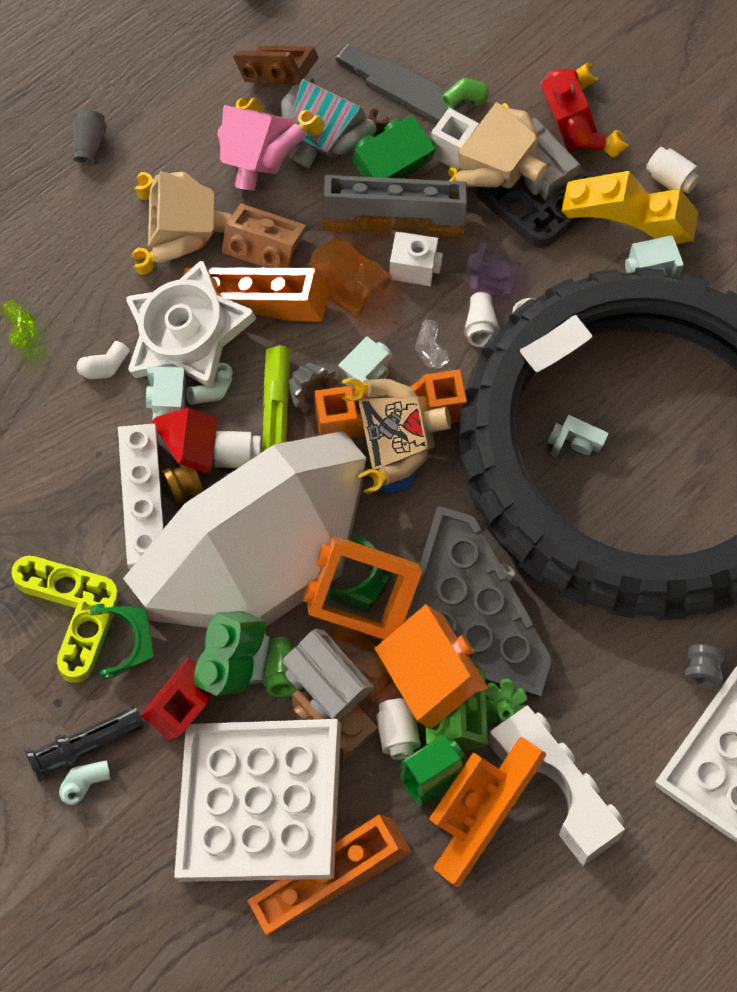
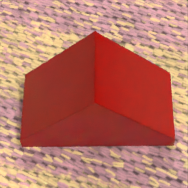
M189 407L155 417L152 424H155L157 432L178 464L208 474L212 467L217 418Z

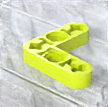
M36 556L21 557L14 563L11 572L15 586L19 591L76 608L59 651L57 665L60 675L64 680L70 683L84 682L90 677L114 615H90V609H92L93 605L102 603L105 604V607H117L119 596L115 583L107 577ZM31 568H35L38 577L48 579L47 588H44L43 579L31 577L26 582L21 573H28ZM70 577L76 582L75 588L66 594L56 591V582L60 578ZM84 582H86L87 590L89 592L83 591ZM101 589H106L109 598H102L100 603L96 602L92 593L99 594ZM93 621L99 626L97 634L91 638L81 637L77 631L83 622ZM72 643L83 648L80 658L84 666H77L74 671H70L68 663H66L67 661L73 662L78 653L77 646Z

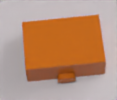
M427 604L374 648L415 719L431 730L474 693L488 688L469 655L474 653V650L468 640L463 635L457 638L446 618Z

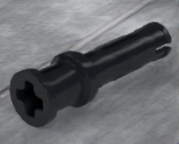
M132 706L68 737L66 734H59L55 736V741L34 751L31 748L24 751L37 781L41 782L44 780L45 775L64 766L68 768L75 766V763L78 762L77 758L119 740L124 736L144 729V724L136 707Z

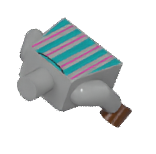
M311 78L310 82L303 79L300 84H294L281 101L282 117L295 120L294 124H300L298 116L304 110L311 111L314 116L319 115L325 123L323 131L316 136H310L305 132L306 137L299 143L291 158L292 162L308 170L317 153L333 160L338 154L343 155L355 148V145L364 137L383 133L389 121V117L381 121L376 120L379 112L376 108L371 109L368 119H365L366 114L360 106L315 85L314 78Z

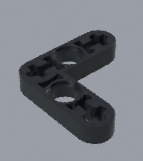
M583 171L571 181L602 175L596 171ZM516 184L511 188L499 186L497 190L494 188L487 190L485 187H476L475 189L477 198L534 247L545 248L552 245L583 218H567L566 215H562L556 210L557 205L564 202L567 185L543 206ZM518 202L523 204L526 210L522 214H512L508 211L507 206L510 203ZM549 218L552 220L548 226L547 233L544 231L535 232L536 227L542 229L549 223Z

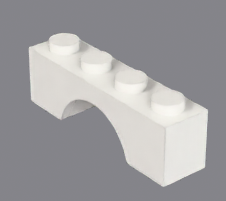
M527 705L491 730L488 744L502 762H504L520 737H524L546 752V757L537 772L553 779L562 789L567 800L568 815L562 825L559 836L582 866H585L621 839L625 830L622 826L624 820L613 805L609 804L607 806L598 795L600 792L592 777L587 773L582 775L574 765L575 758L570 749L564 743L558 744L550 734L551 727L544 716L539 712L534 714Z

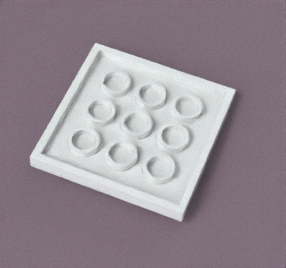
M737 666L654 784L659 790L736 843Z
M319 719L190 724L185 732L174 878L179 882L334 879L341 723L339 720Z

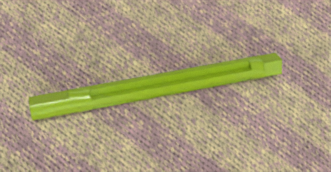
M281 345L266 350L262 452L272 445L286 443L291 350Z

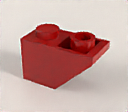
M190 657L186 658L140 714L146 722L168 741L183 734L205 707L212 694L195 686L194 673L197 663Z

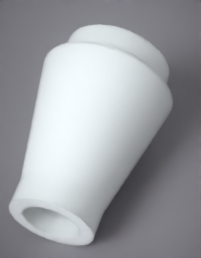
M479 292L473 294L470 298V308L464 334L471 345L484 347L494 331L499 329V325L492 306L491 296L487 293Z

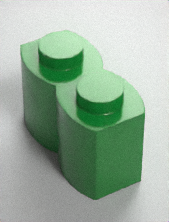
M244 611L218 612L208 626L205 641L206 650L199 657L195 667V686L216 696L242 693L252 678L254 668L253 656L259 651L264 640V620Z
M442 735L401 761L403 770L400 773L401 782L418 807L424 806L449 790L463 769L464 753L454 739L448 741Z

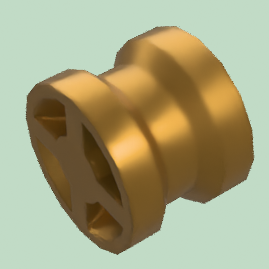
M181 465L174 470L167 468L161 471L166 488L175 505L182 503L184 498L191 494L197 496L203 492L195 469Z

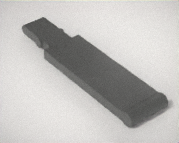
M346 44L335 58L339 64L349 68L355 74H360L367 78V86L437 124L448 110L441 100V96L447 91L446 89L385 56L380 61L372 57L370 53H365L350 44ZM463 99L452 110L465 116L471 108V103Z

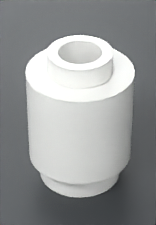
M663 147L657 149L646 166V170L651 173V178L669 190L681 189L682 192L689 194L700 179V176L697 175L698 166L671 148L668 150Z
M216 431L212 460H215V468H239L261 453V436H252V432Z
M402 698L380 703L378 706L379 713L376 715L382 752L390 754L392 759H405L414 754V750L421 746L417 721L406 701Z

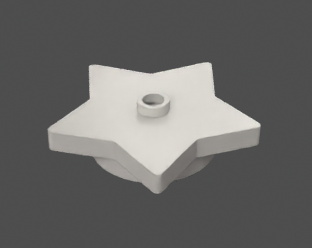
M200 261L180 280L166 283L151 293L127 297V303L138 324L140 334L128 370L134 378L147 376L148 366L183 367L185 375L211 387L214 384L223 346L254 322L256 316L251 309L218 296L207 267L203 261Z

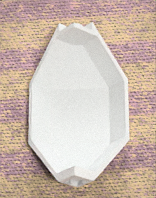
M344 431L272 445L185 503L123 578L144 605L148 621L208 628L212 618L218 612L244 611L264 620L265 627H267L303 602L309 580L316 581L321 568L316 566L321 546L323 544L329 545L332 535L350 541L365 478L364 476L358 479V476L366 471V457ZM340 556L332 581L342 575L346 557Z

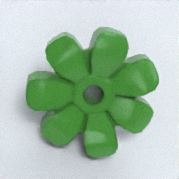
M503 679L500 683V689L495 683L487 685L488 688L485 690L488 696L486 697L487 723L494 724L498 719L503 723L526 707L523 703L527 700L524 689L517 688L514 690L515 686L512 680Z

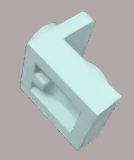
M568 415L563 425L556 423L547 443L554 445L550 455L557 457L565 440L571 442L570 447L573 450L584 455H590L592 451L599 453L608 433Z

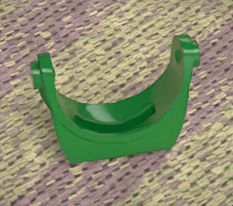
M354 536L351 539L352 542L375 549L369 541L361 536ZM373 566L369 578L361 585L346 590H336L329 587L325 600L329 601L332 599L349 607L370 610L393 575V572Z
M103 603L92 606L90 615H117L129 623L135 633V647L132 655L117 667L100 670L101 677L104 676V679L115 678L137 664L154 657L146 609L128 606L105 607Z

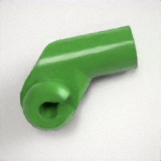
M462 78L441 96V100L450 109H453L463 99H467L470 102L474 101V106H481L489 97V91L483 82Z

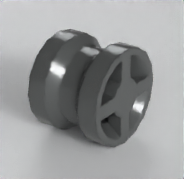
M693 645L689 647L687 658L690 661V667L685 670V681L700 687L712 688L721 686L724 675L720 669L726 660L725 651L710 645Z

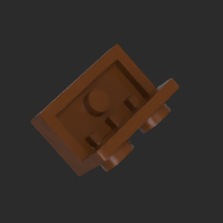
M258 46L255 51H237L233 58L245 82L300 84L319 56L315 47Z

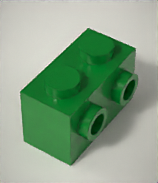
M411 115L405 120H402L400 117L391 121L384 128L385 131L376 137L371 134L361 139L355 145L356 149L352 157V162L362 177L401 179L430 162L436 148L415 117Z

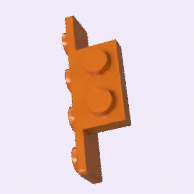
M520 737L500 768L495 767L474 752L472 753L429 818L434 824L454 836L434 866V869L450 883L457 887L461 886L512 807L516 804L525 787L539 769V766L546 757V752L524 737Z

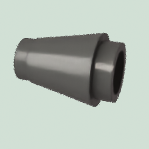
M81 110L78 112L77 117L73 119L74 160L76 162L87 165L94 163L107 129L103 114L93 110Z

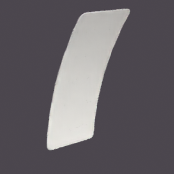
M574 315L545 336L520 349V353L536 372H539L588 341L592 335L579 318Z

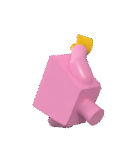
M241 98L237 101L236 107L224 105L222 125L217 132L220 142V160L222 163L238 167L234 187L255 191L259 172L276 174L289 152L306 137L305 132L310 136H316L323 131L325 123L319 115L314 116L311 111L304 110L298 116L300 124L297 125L294 124L295 120L262 113L263 106L256 98H252L250 101L247 98Z

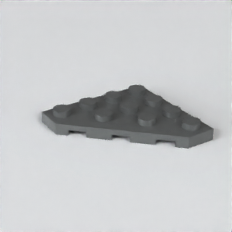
M437 506L419 565L422 575L404 622L427 604L446 618L457 638L463 635L468 640L474 650V653L469 655L476 668L485 670V680L500 684L503 679H510L514 683V689L523 688L527 693L542 696L552 658L487 542L474 516Z

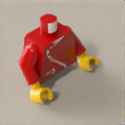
M588 62L577 70L555 69L548 72L545 80L540 82L542 92L564 146L569 153L580 148L597 151L604 149L608 155L616 157L629 146L622 141L624 134L619 130H615L607 138L605 134L597 132L591 110L582 91L598 80V77H593L589 72L593 68L591 63Z

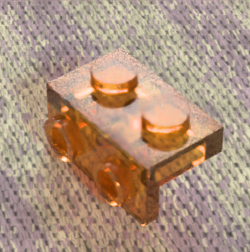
M339 237L316 248L307 268H315L330 290L328 296L356 316L363 312L368 298L386 288L392 277L377 262L368 259L354 249L352 244Z

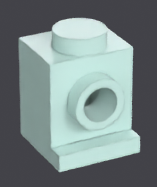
M673 235L632 244L629 258L625 260L626 273H634L636 268L664 270L663 272H665L666 276L680 278L684 265Z
M366 336L338 365L339 383L343 386L351 385L355 389L353 384L341 382L349 378L358 379L361 382L364 380L385 379L389 373L388 362L393 358L392 352L380 342L375 343Z
M148 366L149 386L146 389V408H152V421L157 416L184 409L186 394L184 368Z

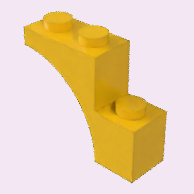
M630 171L568 181L562 206V212L567 218L593 217L614 220L633 226L654 239L673 235L676 244L694 241L699 213L681 189L648 194Z

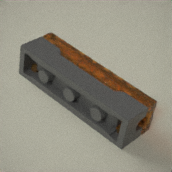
M325 175L323 230L368 232L371 234L403 232L416 235L463 237L467 205L466 182Z

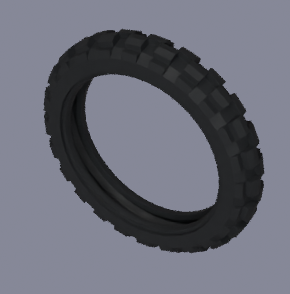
M636 268L634 273H621L617 269L589 273L588 278L575 282L573 279H568L547 288L544 295L535 300H527L511 313L508 321L501 328L496 329L482 348L475 366L472 368L465 389L467 404L462 405L459 420V448L461 466L464 467L468 481V491L476 510L480 511L488 524L487 529L501 548L509 550L520 561L519 566L538 582L543 583L545 581L561 591V596L585 607L588 603L607 609L608 614L636 619L637 615L655 616L657 620L686 619L687 615L702 612L708 615L732 607L737 602V534L716 546L698 552L668 556L627 552L594 540L561 518L538 492L522 461L516 430L520 398L536 373L520 353V349L545 336L574 315L579 318L592 336L613 331L643 330L665 333L688 340L717 355L737 372V294L730 290L726 294L708 287L709 281L691 275L683 274L682 278L666 276L665 272H663L664 270Z

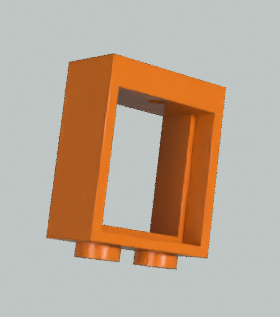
M332 535L329 545L323 544L321 546L316 561V566L321 568L316 581L309 580L303 601L308 602L307 609L311 616L385 640L404 623L422 571L418 563ZM340 556L398 574L381 623L323 604Z

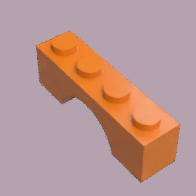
M460 369L425 374L416 383L409 386L413 388L417 397L425 396L428 410L447 407L451 423L460 422L462 405L467 404ZM351 385L315 391V414L319 436L344 431L349 438L366 436L359 401H345L342 399V397L352 396L355 393V389Z

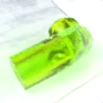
M9 298L0 309L13 322V331L9 334L8 339L15 347L24 348L27 342L31 341L34 337L35 319L13 298Z

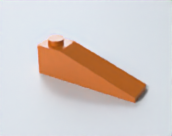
M185 268L184 275L192 268ZM207 268L218 296L251 309L254 315L287 321L322 322L330 290L315 268Z
M379 814L336 842L334 879L278 880L247 901L264 933L269 936L382 873L411 854L412 851L394 820Z

